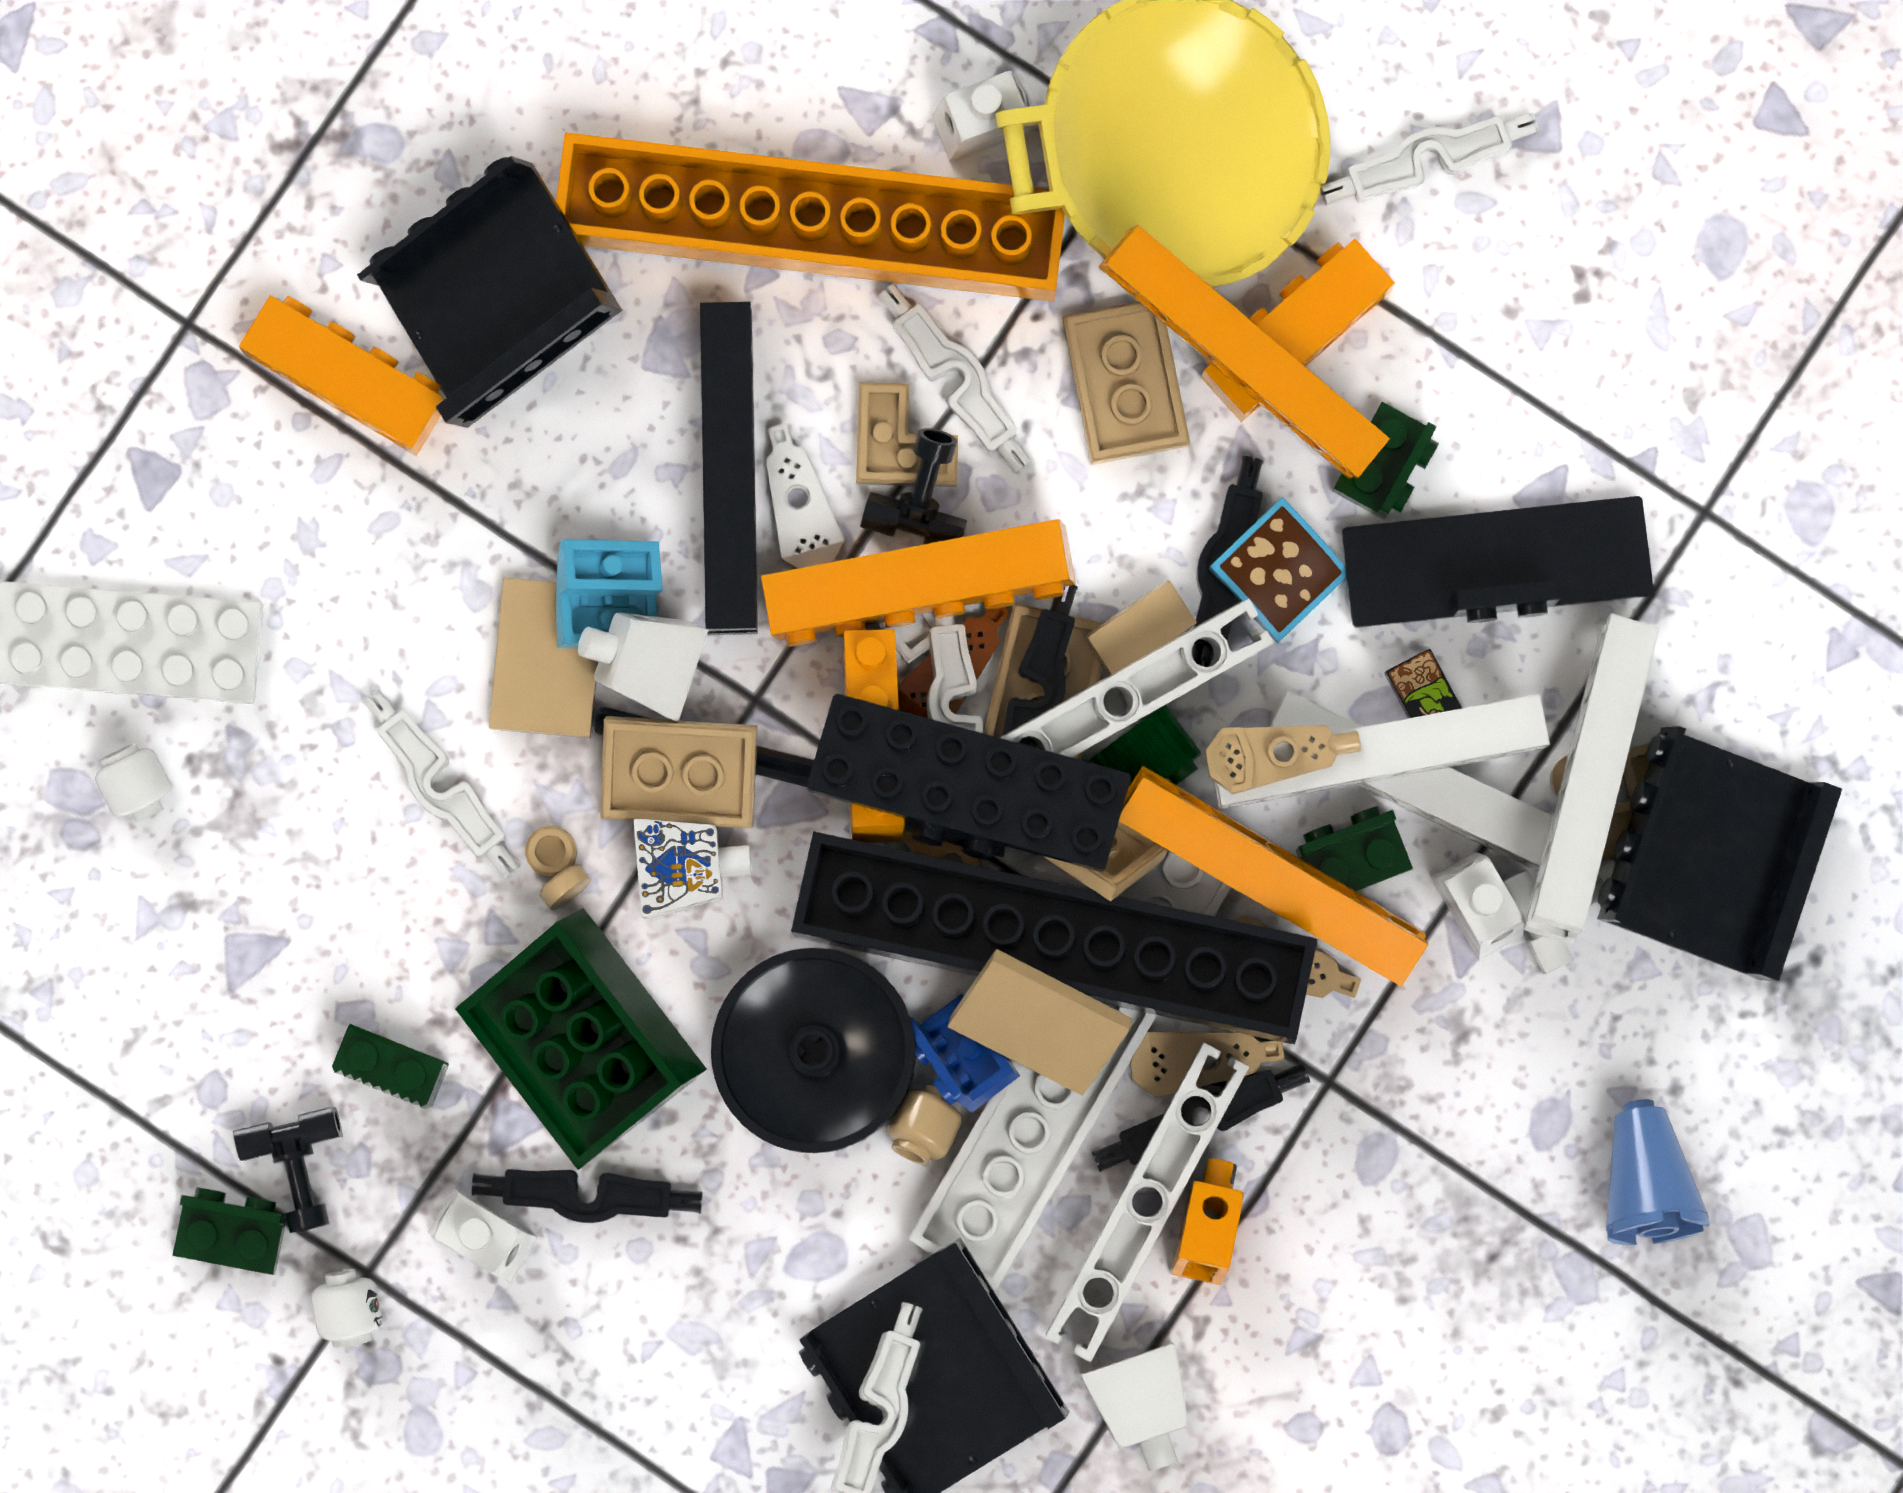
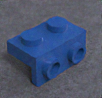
M961 993L922 1024L913 1017H911L916 1041V1058L924 1066L930 1063L938 1074L933 1083L939 1093L950 1105L957 1101L970 1112H974L1020 1077V1074L1009 1058L947 1027L951 1014L964 997Z

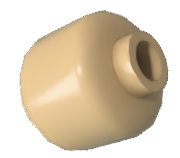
M926 1085L924 1091L909 1090L904 1101L887 1124L888 1137L893 1141L891 1147L905 1159L917 1164L927 1165L930 1160H939L947 1155L961 1126L962 1119L959 1111L942 1097L935 1086Z

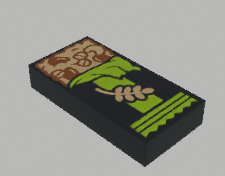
M1430 648L1384 672L1407 718L1462 709Z

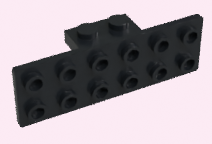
M1640 496L1345 527L1341 532L1351 621L1354 628L1467 616V623H1482L1497 620V613L1517 611L1518 618L1537 617L1548 614L1549 607L1649 597L1654 592L1643 500Z
M835 694L831 701L810 772L807 790L811 793L905 818V831L913 833L912 838L926 845L942 846L943 841L962 846L964 854L982 860H991L992 855L1003 858L1008 846L1103 872L1107 866L1131 776L1123 771L849 696Z

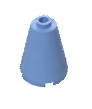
M1650 1099L1625 1103L1623 1105L1624 1111L1616 1114L1614 1119L1606 1222L1608 1241L1619 1245H1637L1636 1235H1638L1639 1237L1652 1238L1653 1244L1684 1239L1703 1232V1225L1707 1227L1710 1225L1709 1216L1666 1109L1654 1106V1101Z

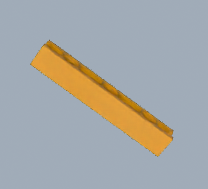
M1136 225L1134 228L1131 227L1098 266L1348 479L1352 477L1359 478L1390 440L1387 435L1139 225Z
M1143 765L1129 786L1119 822L1400 987L1403 986L1429 945L1428 941L1425 940L1426 934L1423 930Z

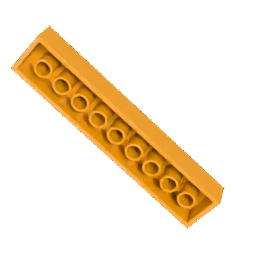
M567 132L564 134L556 197L558 206L585 247L1055 302L1065 219L1062 209L1012 215L1009 199L1014 197L1012 185ZM1033 187L1034 193L1050 191L1049 189Z

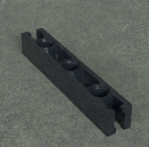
M751 302L700 303L705 628L708 629L707 635L758 634Z

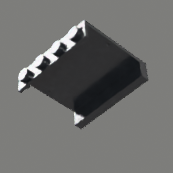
M513 156L500 158L491 163L484 171L485 176L471 187L461 188L447 198L444 208L432 217L422 218L411 225L407 231L408 235L395 246L386 247L375 253L369 260L370 265L357 274L360 281L380 287L434 379L441 386L440 389L446 399L436 405V408L445 423L469 428L623 311L533 163Z
M1681 726L1661 727L1657 736L1651 739L1646 752V760L1649 762L1644 780L1637 784L1632 793L1630 809L1633 810L1628 828L1620 833L1616 841L1614 857L1617 858L1611 878H1607L1600 889L1598 904H1600L1601 909L1597 919L1755 979L1779 981L1842 788L1826 782L1804 781L1684 735L1686 728Z
M961 1237L807 1332L799 1339L804 1347L799 1351L800 1357L808 1371L814 1377L821 1375L831 1392L826 1397L837 1417L841 1421L848 1418L850 1422L859 1420L863 1423L868 1422L872 1425H879L883 1419L882 1411L859 1397L860 1386L874 1359L882 1334L894 1330L902 1302L913 1304V1307L918 1306L923 1309L912 1338L920 1342V1347L905 1389L908 1398L906 1425L898 1441L884 1453L879 1467L885 1477V1480L881 1482L884 1493H941L1044 1428L1050 1429L1066 1419L1070 1412Z

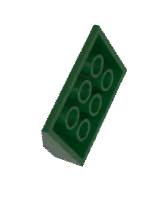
M584 908L557 921L455 1008L577 1170L583 1168L707 1070Z

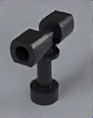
M920 429L913 452L921 458L912 492L901 494L900 500L871 492L866 502L860 527L894 537L898 529L925 537L923 545L963 537L968 520L938 512L940 505L932 498L940 465L952 462L958 442L957 439L951 434L938 429Z
M328 1107L297 1115L298 1121L273 1127L272 1123L267 1122L233 1131L240 1161L272 1154L274 1164L284 1162L295 1211L285 1213L290 1233L330 1224L326 1204L315 1206L304 1157L314 1154L312 1144L343 1137L336 1107Z

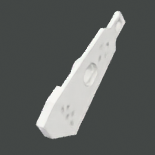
M787 423L767 428L773 451L767 457L766 465L782 561L796 569L835 562L845 540L805 449L793 445ZM786 458L790 460L788 464L784 462ZM796 464L800 465L799 469L795 468ZM780 468L784 470L783 474L779 473ZM791 474L795 476L793 480L789 478ZM802 490L807 494L808 500L803 507L796 508L790 505L788 497L792 491ZM816 535L820 537L819 540L814 539ZM811 544L815 546L814 549L809 548Z

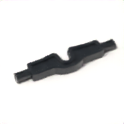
M1242 456L1243 460L1237 485L1232 484L1227 489L1217 532L1210 537L1199 556L1196 581L1201 598L1195 619L1197 623L1194 627L1240 602L1209 570V567L1257 522L1263 493L1256 490L1261 467L1264 462L1261 459L1255 458L1249 477L1248 473L1252 457ZM1232 621L1221 628V634L1227 641ZM1198 639L1193 644L1197 646L1194 661L1201 666L1203 659H1205L1204 667H1208L1214 658L1213 648L1207 641Z
M1076 585L1069 586L1064 602L1061 601L1063 595L1055 597L1052 600L1050 610L1043 609L1041 611L1033 638L1018 670L1020 677L1041 685L1044 690V697L1039 701H1030L1017 697L1011 698L1007 706L1002 736L1063 701L1065 674L1062 663L1075 624V619L1069 616L1076 591L1078 590ZM1022 738L1018 742L1031 747H1037V744L1029 738Z
M1301 1062L1273 1075L1270 1069L1243 1079L1217 1129L1226 1131L1257 1112L1281 1103L1283 1101L1282 1093L1310 1083L1308 1073L1291 1081L1288 1080V1078L1306 1071L1303 1063ZM1209 1085L1201 1086L1200 1088L1207 1089L1211 1094L1217 1096L1224 1087ZM1192 1096L1186 1099L1181 1107L1183 1119L1187 1123L1194 1125L1191 1119L1194 1109L1201 1107L1210 1113L1209 1102L1200 1096ZM1164 1114L1122 1131L1119 1134L1120 1141L1091 1152L1094 1161L1114 1154L1113 1157L1096 1164L1099 1172L1128 1159L1132 1165L1138 1164Z
M508 1169L505 1172V1177L474 1173L472 1183L492 1184V1187L472 1186V1195L503 1197V1204L550 1208L564 1218L582 1223L603 1222L614 1218L618 1214L666 1218L669 1216L670 1210L697 1212L698 1214H701L702 1204L682 1202V1200L702 1201V1191L671 1190L672 1186L669 1182L641 1180L612 1173L600 1175L596 1198L593 1202L587 1204L583 1203L578 1197V1174L574 1170L526 1171Z

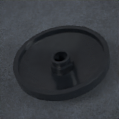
M802 948L786 951L762 961L750 969L733 986L724 999L714 1023L711 1038V1063L714 1079L725 1104L735 1118L751 1133L774 1146L789 1151L813 1154L829 1153L846 1149L866 1140L878 1132L894 1116L904 1101L914 1076L916 1041L911 1016L902 997L879 971L865 961L841 951L826 948Z

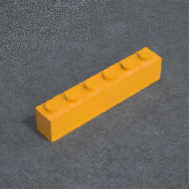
M1060 519L761 576L771 636L780 641L786 640L787 646H801L817 641L816 634L834 630L836 637H843L844 631L866 630V624L885 621L886 628L907 626L916 622L915 615L934 612L935 618L959 616L965 613L964 606L984 602L985 609L1007 607L1015 604L1014 596L1029 593L1034 594L1035 600L1055 598L1065 594L1064 587L1076 585L1067 528Z

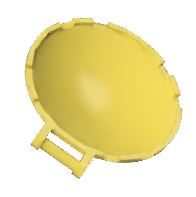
M1122 0L1094 17L1067 46L1050 79L1044 105L1009 109L995 113L997 129H1003L1014 193V197L1009 199L1012 215L1062 209L1080 236L1104 259L1131 227L1134 228L1136 225H1139L1212 288L1228 285L1250 277L1268 267L1289 246L1294 245L1314 216L1315 211L1313 210L1319 198L1320 185L1326 183L1330 162V130L1327 111L1318 82L1305 58L1301 60L1283 37L1285 32L1255 8L1248 9L1232 0ZM1039 125L1049 192L1034 193L1023 127Z

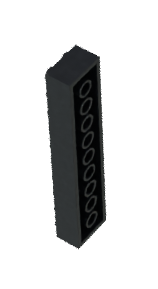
M815 831L812 834L791 929L795 938L972 976L979 975L994 951L998 949L1103 1004L1294 1045L1297 1040L1318 940L1317 938L1117 896L1110 902L1092 890Z

